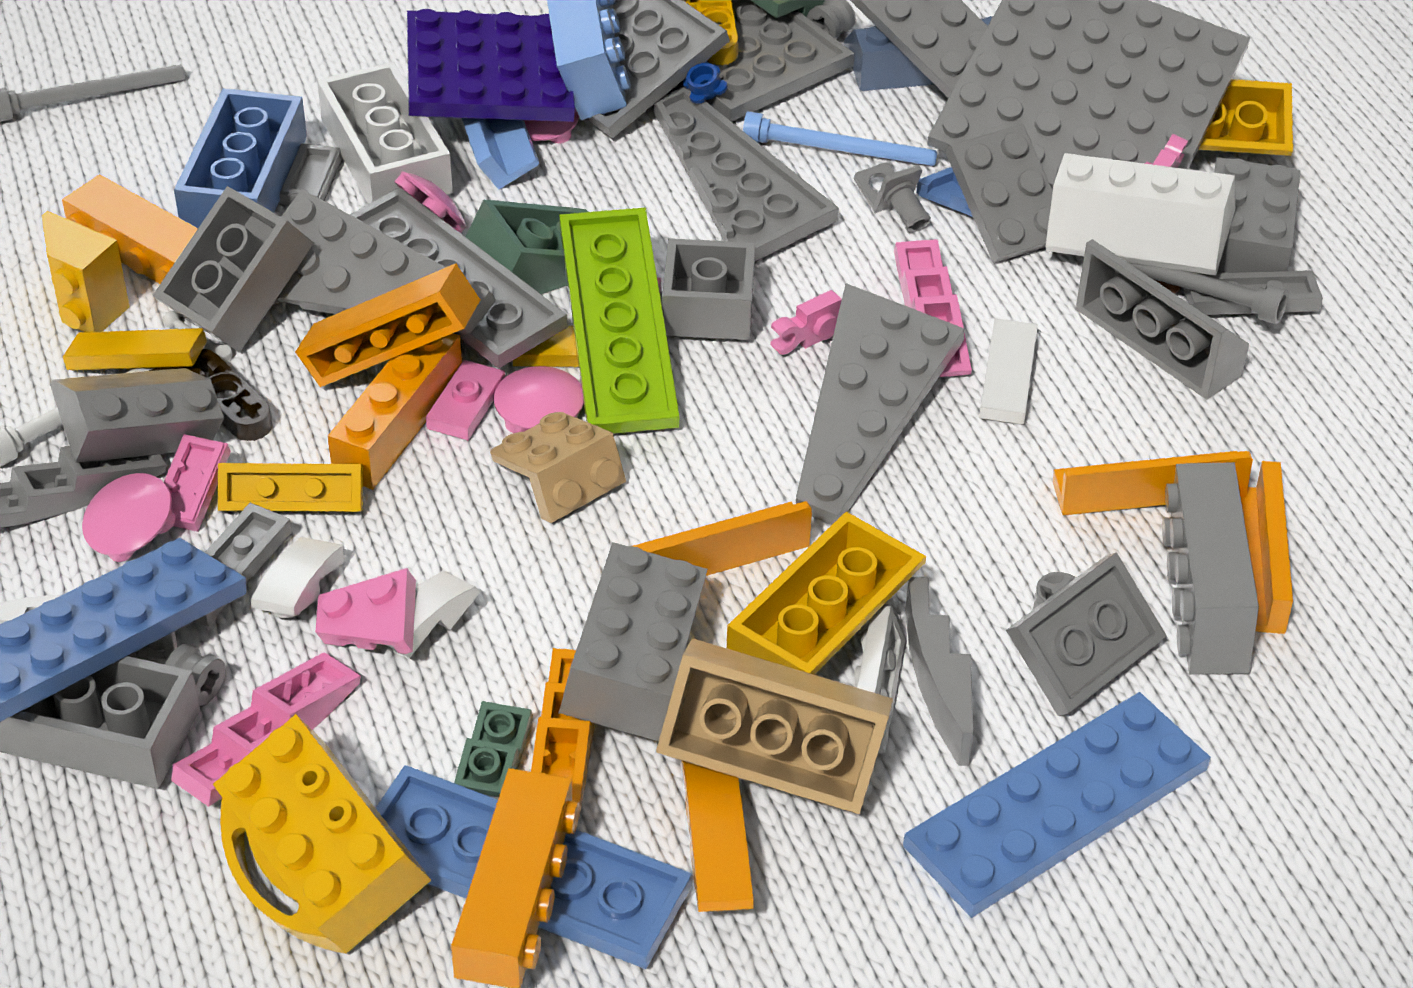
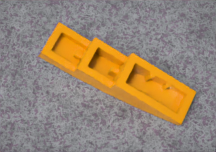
M553 648L549 679L545 684L541 717H538L531 772L571 778L572 801L580 802L581 811L595 723L559 713L576 650Z
M681 760L685 786L686 815L690 836V858L698 912L754 909L749 855L738 777Z

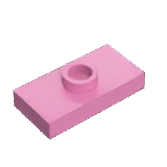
M463 360L427 414V429L469 440L493 403L495 390L498 384L505 378V371Z
M183 435L164 480L171 494V510L176 517L174 527L199 531L218 485V463H227L231 453L228 443Z

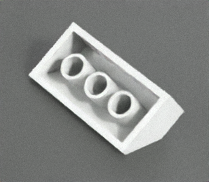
M1064 153L1053 185L1046 251L1084 256L1086 243L1093 239L1128 263L1216 275L1236 210L1235 175Z

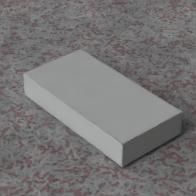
M301 143L279 194L280 206L289 207L302 189L325 201L342 161L340 148Z

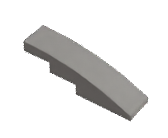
M70 446L60 447L58 462L12 467L10 482L0 483V528L26 524L88 506L93 497L104 486L115 479L134 473H146L157 477L166 472L167 465L160 454L75 463Z
M911 577L908 580L905 613L909 651L918 686L933 723L958 766H969L974 734L971 654L950 653L949 615L929 614V578Z

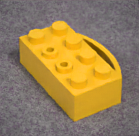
M297 714L281 727L275 729L267 739L241 761L231 766L222 777L213 783V786L222 797L220 815L221 838L225 857L234 879L241 891L255 907L283 930L302 941L316 947L347 954L431 881L325 742ZM245 832L247 833L253 856L262 872L274 886L299 904L295 914L289 916L274 908L257 891L247 866Z

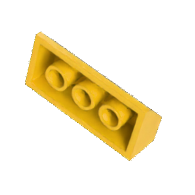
M1232 79L1198 150L1292 156V83Z
M846 511L727 625L726 648L815 675L926 563V555Z

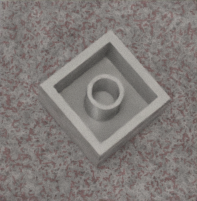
M668 238L662 291V311L666 336L750 340L755 243Z

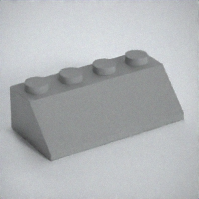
M1093 239L1086 243L1075 308L1077 311L1206 400L1242 377L1249 348L1248 342Z

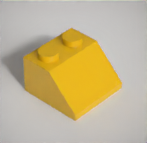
M46 211L42 215L45 246L61 322L70 328L79 329L83 332H102L130 308L117 240L50 211Z

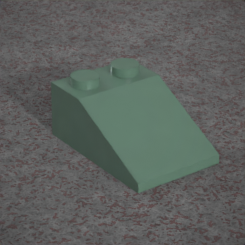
M483 199L465 237L537 292L544 294L568 286L559 214L588 211L581 208Z

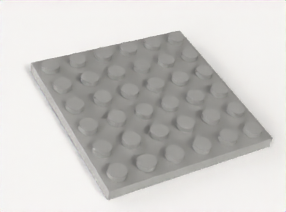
M1002 0L930 131L927 145L945 152L950 144L1024 124L1053 190L1064 153L1144 164L1148 161L1153 164L1160 151L1164 150L1172 134L1188 140V144L1182 152L1184 158L1178 168L1189 169L1248 49L1250 37L1149 0Z

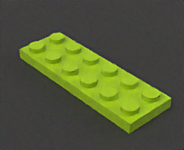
M646 207L559 214L586 422L610 431L613 434L679 428L680 416Z

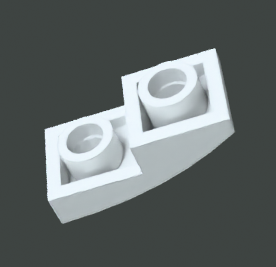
M306 537L299 538L278 557L266 572L251 598V608L270 611L273 616L279 618H290L299 615L301 611L318 600V595H320L319 580L324 579L328 573L344 563V545Z
M442 571L418 584L415 591L413 652L402 655L410 658L437 623L451 630L480 591L474 585L447 571ZM386 645L396 651L392 645Z

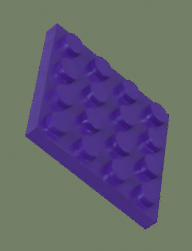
M433 9L407 10L408 116L574 122V93L567 90L557 67L549 14L535 16L516 15L511 12L499 14L476 13L470 10L460 12H439Z

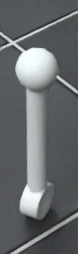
M168 311L163 315V323L166 327L191 329L190 326L180 320L178 313ZM206 338L207 343L204 347L215 352L226 363L232 360L233 355L230 346L217 345Z

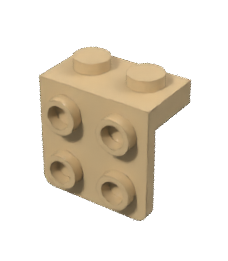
M554 412L542 417L539 424L524 432H516L506 436L502 440V444L492 448L490 451L494 462L529 477L541 519L550 523L626 482L613 433L564 412Z

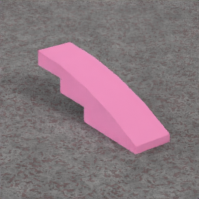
M938 239L896 242L894 256L905 306L963 328L957 294H952L947 266L943 267ZM965 333L964 341L939 377L971 375L972 369Z
M323 652L254 689L251 707L214 726L211 744L173 764L171 781L208 807L222 799L213 783L222 777L231 766L241 761L267 739L275 729L281 727L295 714L313 730L360 684L361 675Z

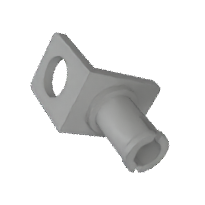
M885 162L855 173L854 181L874 213L894 207L909 233L917 232L929 224L931 217L914 193L923 171L919 165L895 173L890 163ZM873 177L884 178L879 192L874 191L870 187L869 180Z

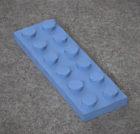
M178 538L135 560L128 561L123 566L96 579L87 581L82 586L53 600L46 601L33 610L0 624V722L245 595L246 577L185 540Z
M1138 692L904 833L903 847L953 900L973 918L1206 771L1210 756L1141 692Z
M404 765L376 806V809L429 876L431 881L428 884L466 899L498 800ZM576 830L575 834L566 833L563 845H567L565 870L562 878L553 877L550 889L554 890L551 918L548 923L540 922L539 928L647 969L692 887V873Z

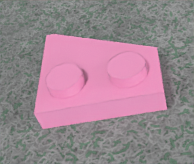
M405 568L318 595L316 634L324 644L345 646L347 644H354L361 649L374 650L377 644L392 645L401 654L413 652L416 579L409 569Z

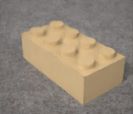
M692 638L682 656L656 753L860 814L889 718L893 698Z

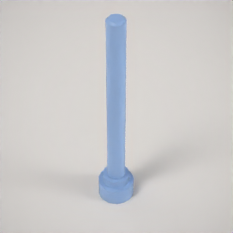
M746 112L743 131L757 143H767L769 139L929 166L936 164L937 151L933 149L773 124L771 119L763 118L764 115L762 113Z

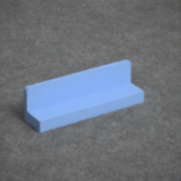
M462 118L477 165L498 190L539 165V160L524 120Z

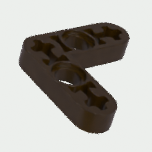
M202 349L192 367H164L150 370L186 368L206 377L205 373L208 372L215 393L224 390L235 391L236 394L231 397L217 399L224 416L222 425L240 440L255 441L269 434L272 429L270 407L267 401L211 350ZM243 409L244 414L246 415L245 417H242L241 410Z

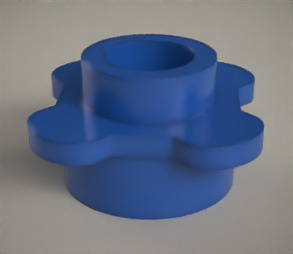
M700 63L688 71L686 78L683 80V85L691 92V102L700 104L705 100H710L716 95H722L726 92L728 85L726 81L721 80L719 76L721 71L718 66L710 63Z

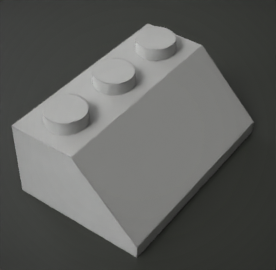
M186 368L54 379L50 384L75 463L173 453L177 451L184 434L214 440L224 419L211 379Z

